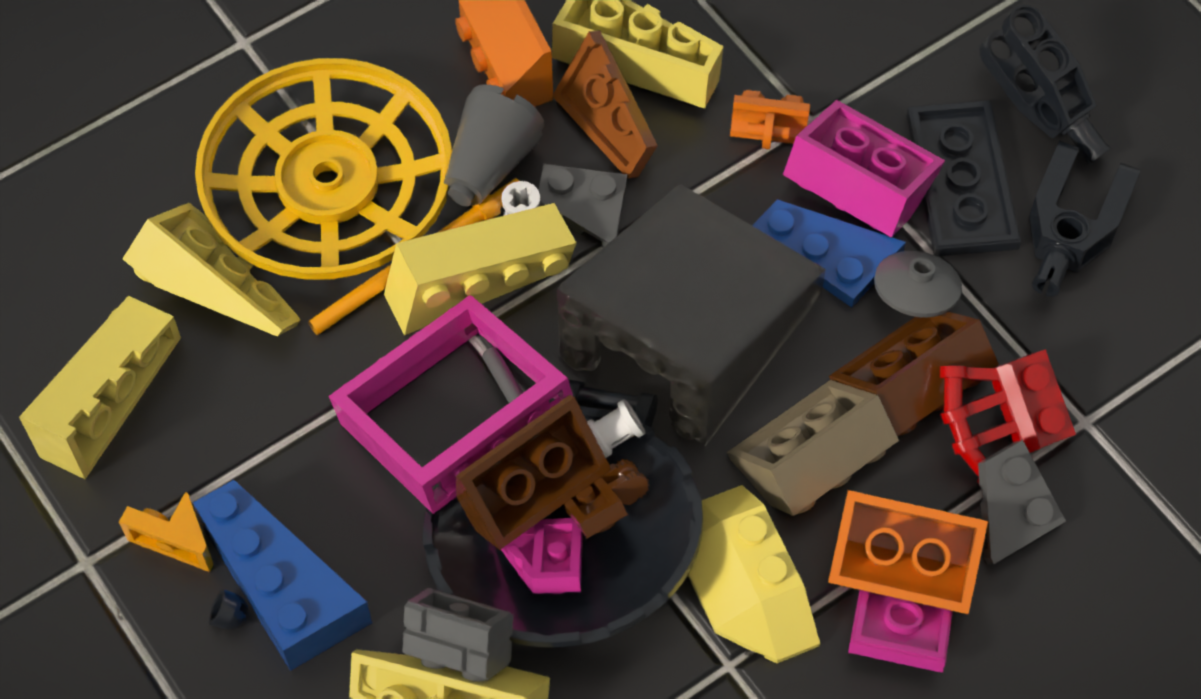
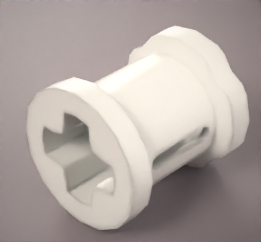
M524 181L513 182L508 185L502 192L501 198L503 208L505 209L504 216L539 207L540 194L538 189L533 184Z
M625 399L618 402L617 409L596 422L592 419L587 421L605 458L612 454L614 447L634 435L639 438L645 434L641 421Z

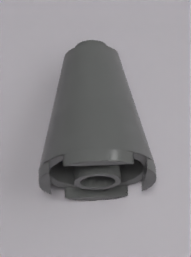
M479 85L472 89L464 105L444 179V184L448 185L449 188L448 196L455 203L462 206L482 203L540 142L543 135L542 130L545 127L544 119L539 111L523 97L516 95L515 99L512 100L501 95L504 88L495 85Z

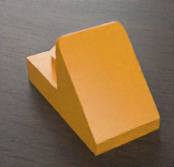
M188 492L184 493L170 521L162 513L150 508H145L142 512L129 506L126 507L119 520V524L127 541L205 571H211L214 563Z

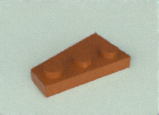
M589 31L552 96L623 174H627V179L639 177L658 145L601 31Z

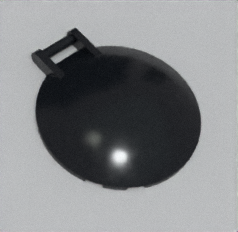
M569 380L573 397H575L587 421L592 419L596 422L612 411L584 407L582 404L611 410L617 409L618 402L623 399L630 404L641 421L645 434L639 438L634 435L614 447L612 454L606 457L609 465L612 463L616 464L617 461L622 459L632 461L638 468L637 471L643 473L649 480L648 484L650 485L646 495L638 498L635 503L631 505L623 504L628 515L616 521L611 528L604 532L596 533L589 538H586L583 534L581 591L560 594H533L504 553L475 531L457 497L434 514L427 508L425 511L423 546L428 568L438 591L513 614V631L510 640L513 643L535 647H567L596 642L630 629L657 611L673 596L693 566L702 538L703 509L701 496L693 478V472L685 458L675 446L669 447L663 440L655 436V432L651 428L658 404L656 394L642 392L640 396L585 387V383L582 381ZM560 506L544 519L571 517Z

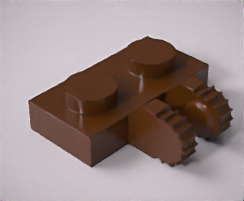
M622 459L617 461L616 464L612 463L610 471L562 505L586 538L611 528L616 521L628 515L623 504L631 505L649 491V480L643 473L637 471L638 468L632 461Z

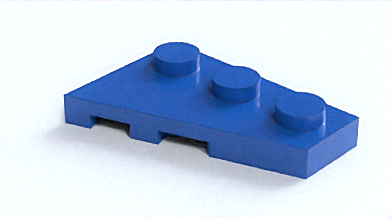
M778 199L750 229V237L851 308L874 284L875 272L881 261L894 253L904 251L906 244L904 241Z

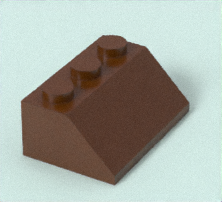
M947 312L935 317H914L829 375L830 380L878 395L896 435L899 436L914 430L918 424L917 422L931 412L944 408V379L939 378L940 366L994 368L999 363L979 319ZM963 380V390L973 387L982 381Z
M569 395L457 474L456 497L475 531L501 550L610 471L611 467L575 397Z

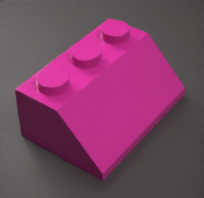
M836 100L796 135L783 175L796 182L803 189L810 190L832 203L838 209L850 213L869 224L874 230L892 238L912 217L942 169L945 160Z

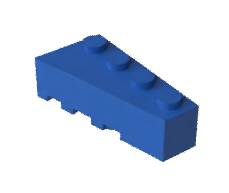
M235 480L193 502L203 529L290 671L372 624L367 601Z

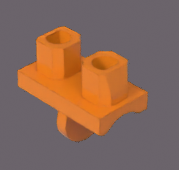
M745 90L742 96H734L730 136L763 140L762 149L768 150L771 148V141L794 144L796 135L807 127L810 104L804 103L801 96L786 95L781 100L765 99V96L760 91Z

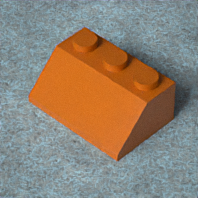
M459 0L460 17L455 19L456 27L462 41L469 40L472 45L471 56L474 65L479 73L485 71L488 77L487 85L504 88L501 95L512 100L515 99L516 95H519L534 107L552 101V51L525 0Z
M848 490L828 583L969 614L988 521Z

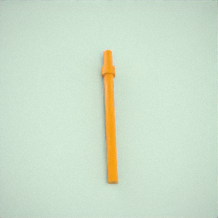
M514 178L493 194H489L482 203L472 205L470 210L438 232L496 218L501 214L500 209L503 207L501 200L502 192L508 185L519 180ZM391 264L310 319L308 323L315 334H321L386 288Z

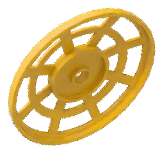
M319 58L294 62L273 69L248 82L231 95L215 113L204 131L197 152L195 169L197 192L207 221L220 240L236 255L256 267L281 276L304 280L337 279L358 275L390 262L393 259L396 244L375 256L345 265H339V252L365 245L386 231L402 238L399 242L423 237L436 222L447 201L449 188L448 185L444 184V179L452 148L445 123L430 99L409 80L393 71L368 62L345 58ZM330 79L365 82L383 88L394 94V96L380 114L357 104L332 102ZM313 80L315 99L313 104L291 109L274 118L269 123L251 108L257 101L279 89ZM408 104L419 113L430 128L437 143L439 154L414 161L413 152L407 139L394 125V122ZM333 116L353 118L370 126L358 138L350 133L334 130ZM316 118L317 131L305 134L292 143L280 134L281 131L298 122ZM239 119L255 136L243 153L238 168V175L212 173L213 161L218 146L229 127ZM385 135L396 148L402 163L377 168L371 149ZM266 145L280 155L275 168V176H252L255 162ZM324 171H333L338 174L335 180L328 183L316 180V177ZM440 171V183L436 198L424 219L418 226L401 219V215L412 198L415 178ZM403 180L399 196L389 212L372 202L378 184ZM212 189L239 192L243 209L258 230L240 242L237 241L219 217L213 201ZM252 192L278 193L285 209L268 222L258 210ZM360 214L375 223L373 227L358 235L339 240L338 223ZM299 219L314 224H321V242L298 239L283 232ZM273 240L293 250L321 253V267H300L283 264L257 255L254 252Z

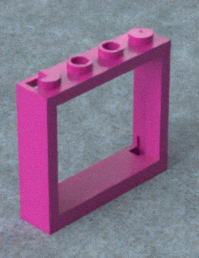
M469 295L387 355L381 357L376 363L355 378L345 383L329 395V399L340 424L434 514L456 497L457 474L569 395L573 396L568 378L473 296ZM479 333L536 384L424 467H421L367 413ZM552 398L555 399L554 401H552L551 403H549V400H550V399H552ZM438 484L439 486L433 490L432 487Z

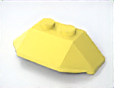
M743 485L702 500V538L698 554L688 573V577L714 632L746 649L764 655V658L776 664L819 647L820 641L804 584L765 505Z

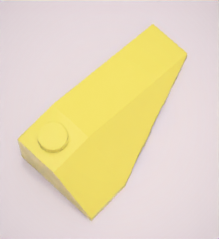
M186 203L147 219L123 257V260L134 268L135 274L140 279L277 337L296 327L301 320L270 284L257 281L250 273L253 264L240 256L237 258L217 236L207 221L206 216L191 203Z
M357 649L352 652L349 697L352 699H548L550 677L505 667L489 680L476 682L465 679L462 676V672L448 667L440 669L425 667L422 665L421 659L410 655Z

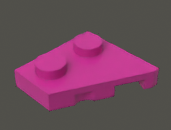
M572 518L542 519L501 549L533 594H560L581 591L583 533Z

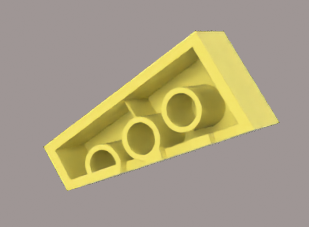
M566 0L553 22V59L570 64L588 32L600 30L626 83L705 109L720 80L723 55L722 45L681 22L672 24L664 20L660 16V11L648 4L643 8L630 0Z
M555 203L399 242L395 246L384 296L405 336L426 327L469 295L482 304L562 272L569 266L576 241Z
M130 296L118 308L112 311L101 327L19 416L41 459L83 479L87 478L181 339L174 316Z

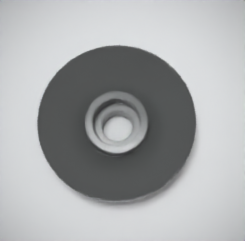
M902 251L894 253L882 260L875 272L874 284L881 299L893 309L910 316L935 317L945 314L957 305L962 293L961 279L955 269L943 259L926 252Z

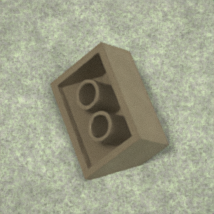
M829 380L729 450L727 454L733 464L770 506L794 516L811 509L815 505L816 500L829 490L846 484L850 480L851 475L864 465L882 458L886 450L898 442L899 439L878 395Z

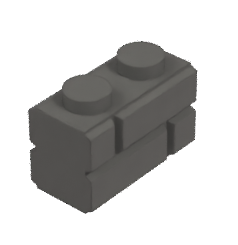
M427 588L407 601L404 608V626L406 630L403 633V653L421 659V663L425 667L433 669L448 667L462 672V676L465 679L476 682L489 680L508 666L511 661L512 641L510 637L513 631V614L431 588Z

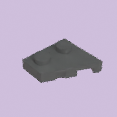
M544 164L538 190L540 194L539 207L555 203L567 227L579 234L585 231L600 240L602 248L609 252H615L627 188V174Z
M1023 440L1013 442L978 463L979 485L983 490L981 520L988 521V549L983 550L984 560L987 564L999 562L1066 522Z

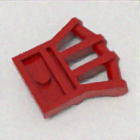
M1046 349L994 368L940 366L939 378L944 379V412L941 413L944 425L949 424L955 442L951 443L955 455L959 454L978 477V463L986 459L978 449L981 445L1011 434L1013 442L1023 440L1030 453L1076 435ZM963 380L992 382L995 393L962 405ZM1000 404L1006 422L972 435L966 418Z

